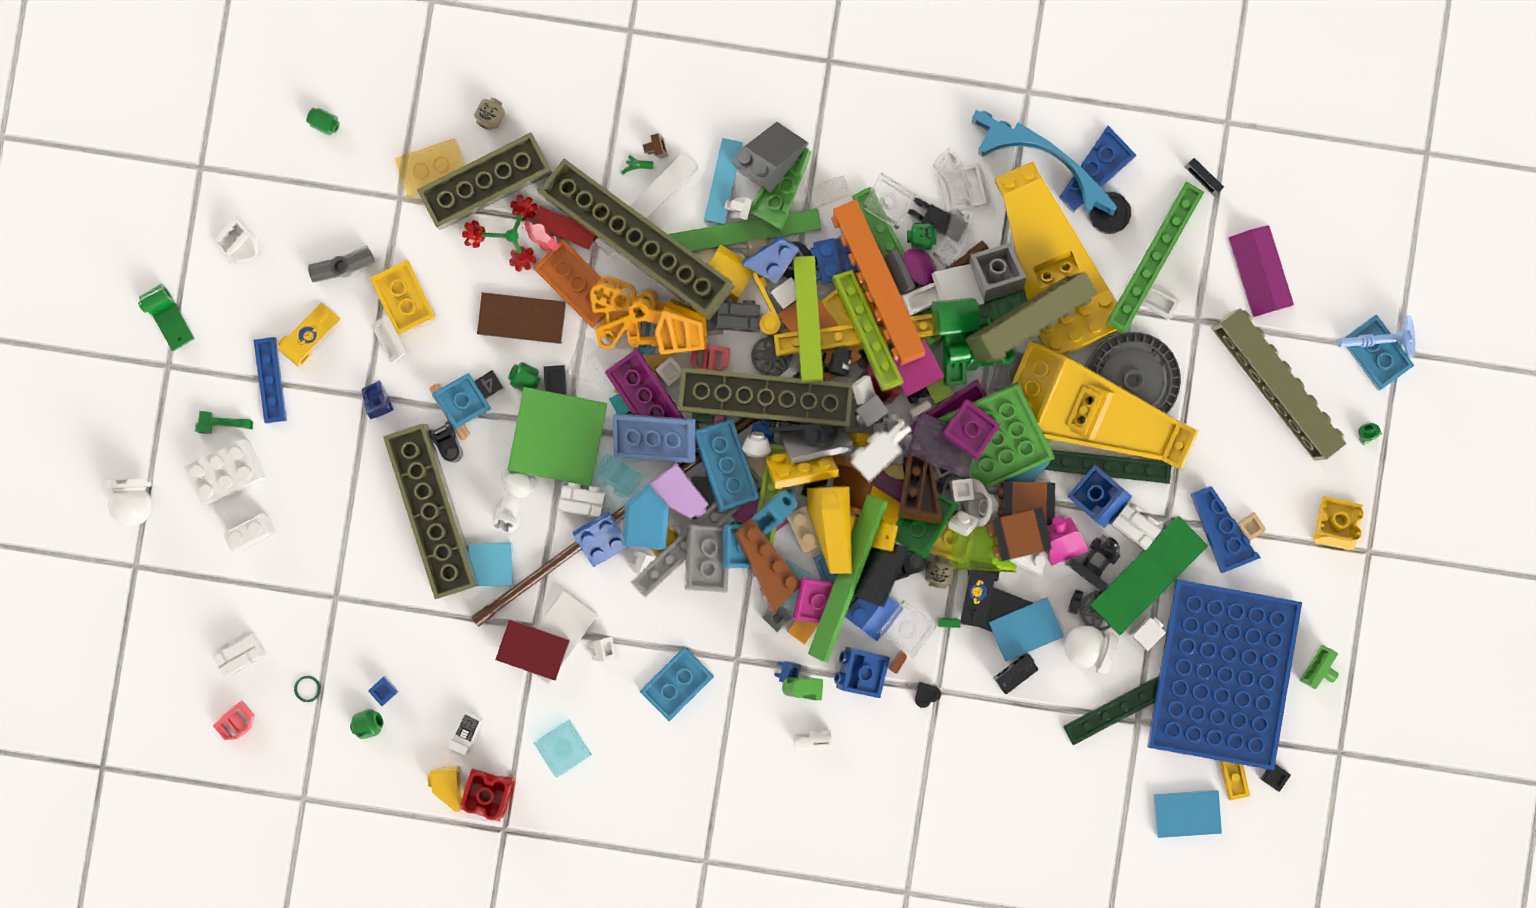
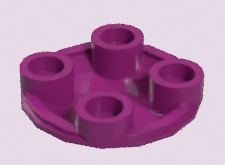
M910 248L905 251L903 261L911 279L923 287L934 283L931 274L937 271V267L931 256L924 250Z

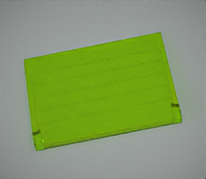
M976 526L967 537L953 531L951 569L1016 573V564L1009 560L998 562V558H994L992 546L995 545L993 537L990 538L988 535L987 527Z

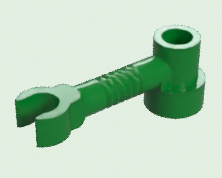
M199 411L198 423H195L194 432L212 434L214 425L253 429V421L250 419L212 417V412Z

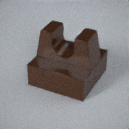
M659 133L650 135L652 142L642 145L644 153H647V155L655 154L660 159L668 157L664 137Z

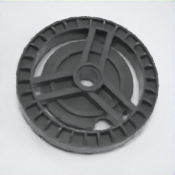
M1126 332L1110 336L1092 351L1085 365L1088 369L1151 405L1156 402L1163 390L1164 374L1161 366L1164 365L1167 373L1166 390L1162 399L1155 407L1165 413L1171 410L1180 392L1181 372L1174 353L1160 339L1150 334ZM1126 343H1138L1152 349L1150 353L1137 348L1123 349L1113 354L1107 361L1103 360L1111 350ZM1156 354L1161 358L1159 362L1154 357ZM1100 364L1104 365L1101 373L1097 372ZM1131 374L1136 377V383L1133 386H1130L1127 382ZM1092 397L1088 400L1090 404L1093 403Z

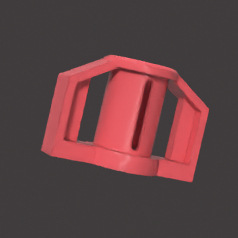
M526 221L522 226L528 232L529 239L532 242L538 243L542 251L556 252L559 249L560 245L557 243V238L547 233V229L542 224L533 225Z
M707 345L706 349H702L701 368L697 366L699 350L691 351L690 364L697 369L722 371L729 366L731 348ZM718 352H722L721 367L716 369Z
M242 700L225 713L213 727L224 740L239 739L252 728L255 714ZM238 710L248 719L247 724L237 713ZM224 722L235 733L234 736H232L229 733V731L223 726Z

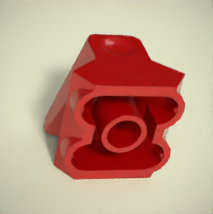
M472 768L459 809L500 822L501 818L505 815L516 778L512 776H496Z

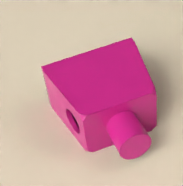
M1056 516L1052 519L1053 524L1047 526L1052 550L1045 551L1051 566L1089 551L1072 518L1068 517L1065 519L1063 516Z

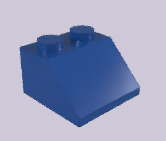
M1096 465L1089 470L1067 495L1070 500L1103 528L1113 520L1133 497Z
M857 597L847 610L845 618L878 641L903 607L890 597H888L884 608Z

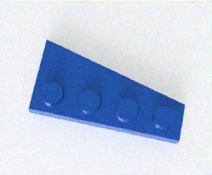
M1107 125L1082 162L1081 167L1102 188L1137 155ZM1074 176L1059 196L1061 201L1073 213L1084 204L1080 187Z
M1212 486L1190 494L1220 573H1225L1261 558L1250 545L1249 539L1239 529L1236 520L1230 516L1227 507Z

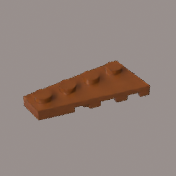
M748 519L734 535L744 557L748 559L751 565L750 570L753 576L757 578L761 594L765 596L769 604L767 607L770 613H774L799 588L800 580L752 519Z

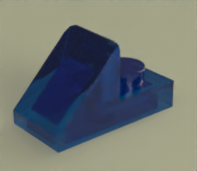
M380 380L361 389L366 412L371 420L394 410Z

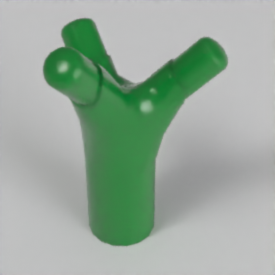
M629 155L628 158L630 160L626 161V164L629 166L624 168L621 174L624 175L628 171L635 169H653V161L638 160Z

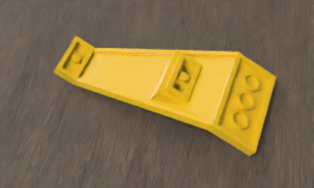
M1032 161L994 178L995 184L1004 199L1016 256L1026 277L1024 285L1026 299L1029 300L1067 275L1084 271L1098 293L1091 298V303L1083 307L1078 306L1074 308L1075 312L1065 318L1062 316L1057 319L1058 323L1048 329L1045 327L1039 330L1041 334L1038 335V338L1042 345L1067 355L1118 332V330L1106 324L1117 302L1042 178L1035 163ZM1068 267L1070 270L1064 271L1063 268ZM1045 276L1051 277L1048 280L1044 279Z
M1029 341L1012 384L1019 382L1047 439L1162 460L1178 469H1183L1200 431L1177 420L1075 360L1035 341ZM1090 397L1093 398L1092 404L1088 401ZM1082 416L1085 418V422L1083 424L1080 422V418Z

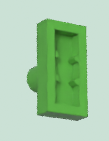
M1321 645L1299 681L1314 689L1318 688L1323 678L1331 683L1335 682L1339 673L1332 669L1331 665L1339 653Z

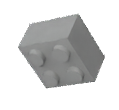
M1011 243L970 255L969 264H971L984 302L1024 290L1026 277Z

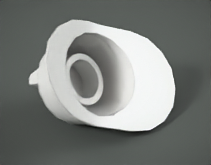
M972 479L975 500L961 502L967 514L978 519L977 527H982L989 520L998 518L999 504L995 496L987 492L981 481Z

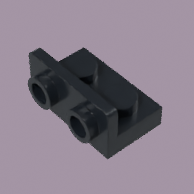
M1025 653L995 675L993 680L1004 694H1008L1039 669L1030 654Z

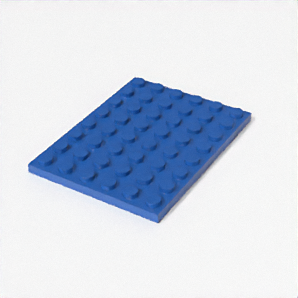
M1176 579L1147 747L1274 770L1302 602Z

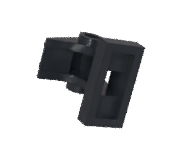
M1103 534L1100 538L1096 537L1089 545L1091 550L1081 563L1071 558L1066 565L1097 589L1104 591L1109 584L1100 577L1109 563L1114 565L1120 558L1119 543L1114 538L1106 537ZM1096 552L1105 557L1099 567L1090 562Z

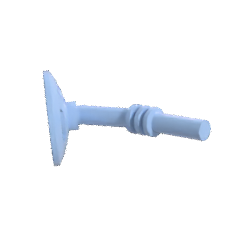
M1410 315L1406 316L1402 331H1398L1397 334L1375 336L1364 334L1354 338L1338 339L1337 345L1338 347H1372L1374 344L1398 342V344L1404 345L1409 357L1413 358L1415 356V331L1412 317Z

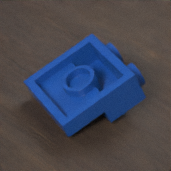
M840 238L813 242V248H810L812 256H815L818 266L816 268L817 281L821 280L822 285L833 283L832 277L834 275L853 270L855 276L856 273H859L856 265L852 267L848 258L850 252L847 247L844 248L842 246Z
M845 647V651H841L839 656V662L842 663L840 672L837 671L834 676V683L837 684L836 688L846 692L881 698L890 657Z

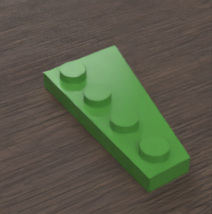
M805 148L771 194L760 188L752 200L749 214L782 232L812 153L808 148Z

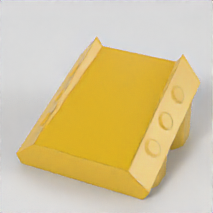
M720 245L709 265L733 282L735 287L727 298L734 299V303H737L751 280L752 273L755 271L741 263L743 258Z
M1322 496L1313 539L1315 543L1342 548L1345 551L1355 549L1356 542L1361 538L1362 534L1359 526L1364 514L1363 505Z

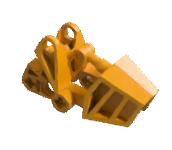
M609 275L600 278L592 288L590 295L593 313L606 312V318L602 319L601 325L595 329L597 342L600 347L604 349L613 348L623 332L627 330L628 343L631 347L636 348L639 344L659 347L661 355L706 349L708 343L706 318L690 306L673 298H670L668 303L659 301L657 293L649 288L644 289L639 296H636L637 291L634 285ZM622 289H630L632 292V297H630V295ZM647 321L657 324L656 335L642 336L640 322ZM602 335L606 340L613 343L610 345L604 344L601 339Z

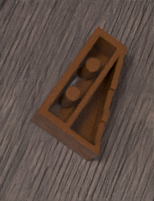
M909 449L898 517L936 524L941 523L942 515L931 452Z

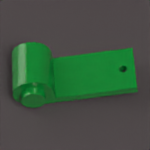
M162 283L139 296L140 301L138 305L144 313L148 312L153 316L171 351L174 352L195 339L173 297Z

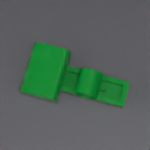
M971 297L932 302V331L935 335L943 336L944 385L946 386L967 384L966 362L970 361L971 353L965 340L966 333L980 330L979 305L977 300Z

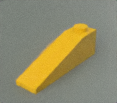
M849 487L807 488L808 512L830 574L852 573Z

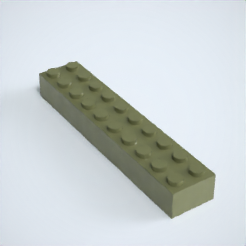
M563 158L538 191L545 200L707 320L712 318L735 287L731 280L565 158Z

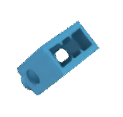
M792 489L781 490L751 518L764 535L781 524L798 506L796 492Z

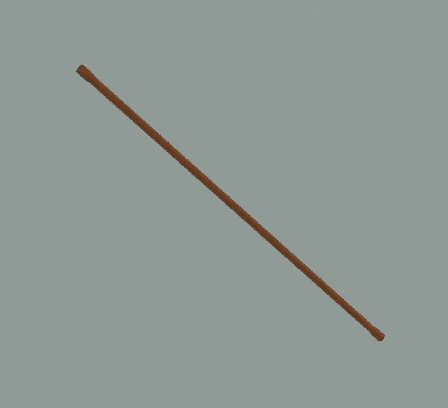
M982 240L945 269L969 264L971 254L987 250L989 247ZM740 419L735 423L737 433H741L758 419ZM699 452L695 453V462H682L679 464L685 473L701 462ZM625 505L612 514L616 523L624 519ZM578 542L572 543L494 602L471 616L474 623L478 627L493 617L496 612L582 549Z

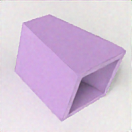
M677 462L649 482L660 498L670 508L689 518L694 516L699 518L707 511L708 502Z

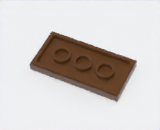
M482 292L477 335L562 344L566 302Z

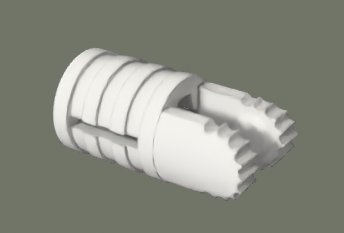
M831 730L798 733L793 737V746L795 750L814 751L832 749Z

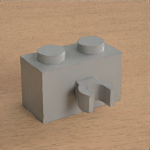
M875 395L864 404H860L861 406L854 411L856 415L853 418L860 427L864 426L867 429L889 411L879 397Z

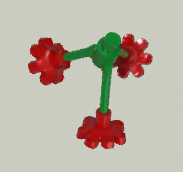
M517 195L516 201H511L510 203L512 214L517 216L514 227L505 233L485 232V227L480 226L476 220H472L471 223L466 222L464 228L467 231L462 232V237L467 238L464 241V245H472L473 248L480 247V242H484L485 237L505 238L508 242H512L516 249L510 252L512 258L509 260V265L515 266L517 272H521L523 267L525 270L531 269L530 263L535 264L537 261L536 257L533 256L534 250L530 247L526 249L524 246H519L517 230L521 221H525L527 217L531 219L535 217L536 213L534 211H537L538 205L532 203L533 199L531 197H526L524 200L522 195Z

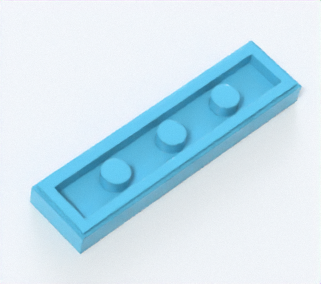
M722 138L704 221L725 224L728 210L724 209L726 200L730 201L737 172L732 162L742 150L743 142Z

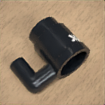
M835 347L830 364L824 363L826 352L821 351L822 370L836 376L848 377L852 351Z

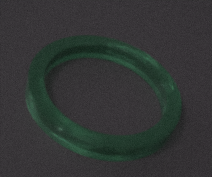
M303 676L296 681L294 693L300 701L312 702L319 697L321 684L313 676ZM308 678L316 682L318 692L314 698L304 699L299 695L297 688L301 680Z

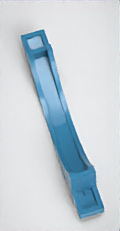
M975 111L971 123L988 131L978 149L979 155L984 157L994 151L1009 147H1028L1044 151L1057 158L1073 174L1082 193L1085 211L1090 213L1093 206L1113 216L1117 207L1105 191L1079 164L1054 144L1019 122L1012 129L1009 123L993 119V116L987 111Z

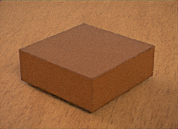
M899 650L888 669L898 674L907 659V655Z

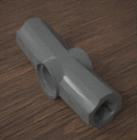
M366 245L343 256H336L330 260L308 264V272L312 283L338 277H348L353 272L371 265L375 261L372 252ZM345 262V270L339 272L337 269L338 264Z

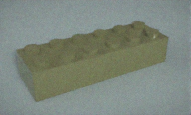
M530 132L417 189L436 228L442 230L551 175L552 171L534 135Z
M1085 271L1067 275L965 340L977 361H998L1006 356L1005 352L1009 349L1015 350L1021 347L1023 340L1027 338L1030 340L1040 335L1041 332L1039 330L1045 327L1048 329L1056 325L1058 318L1072 315L1075 312L1074 308L1078 306L1083 307L1091 303V298L1098 293Z

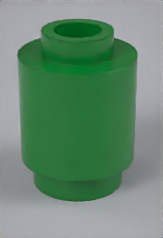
M311 108L306 118V123L310 124V127L328 136L332 133L335 134L340 126L338 116L321 108Z

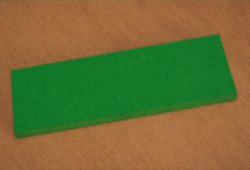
M1176 516L1157 535L1151 545L1146 550H1143L1089 606L1121 636L1208 545L1180 516Z

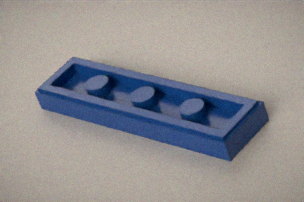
M276 337L255 339L253 341L264 423L287 421Z

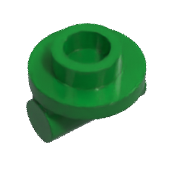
M1375 423L1362 425L1358 430L1359 441L1362 445H1365L1382 435L1380 427Z

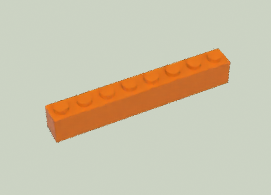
M857 199L834 208L831 221L834 228H839L841 232L839 238L844 248L847 247L850 252L848 258L852 267L856 265L859 272L856 273L860 285L864 284L866 287V299L869 304L873 303L875 311H873L875 319L878 323L881 322L884 327L882 333L886 342L890 341L893 347L891 354L894 360H899L902 366L924 357L926 350Z

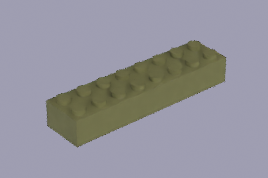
M1241 308L1227 314L1211 327L1212 331L1313 460H1327L1347 444L1344 441V434L1338 428L1335 429L1330 423L1332 421L1330 416L1319 409L1317 406L1318 401L1311 394L1308 395L1304 390V383L1298 377L1295 378L1290 372L1292 371L1290 365L1279 358L1277 355L1279 352L1273 344H1268L1264 338V332L1259 327H1255L1251 322L1252 317Z
M682 367L678 411L849 428L853 388L852 383L831 381L801 382L800 378Z
M423 423L383 436L431 590L436 600L479 586L436 447L429 433V426Z

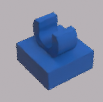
M762 419L761 424L754 422L751 433H764V436L768 438L770 443L773 432H769L771 420Z
M790 661L777 662V665L782 666L781 673H774V676L779 678V682L783 683L786 678L799 676L801 664Z
M383 676L368 690L381 707L399 692L386 676Z

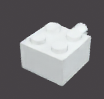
M902 420L889 433L882 432L879 434L876 432L868 440L870 444L865 449L860 447L852 455L854 460L851 463L868 481L901 452L897 442L911 431L906 426L900 432V429L905 425Z

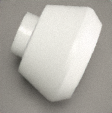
M752 432L751 435L747 436L742 450L747 456L762 458L771 452V447L764 433Z

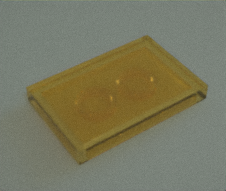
M455 138L395 158L408 199L419 196L417 189L464 166Z

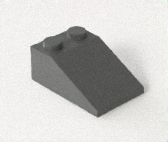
M775 122L745 145L732 164L739 173L771 194L809 143L779 122Z

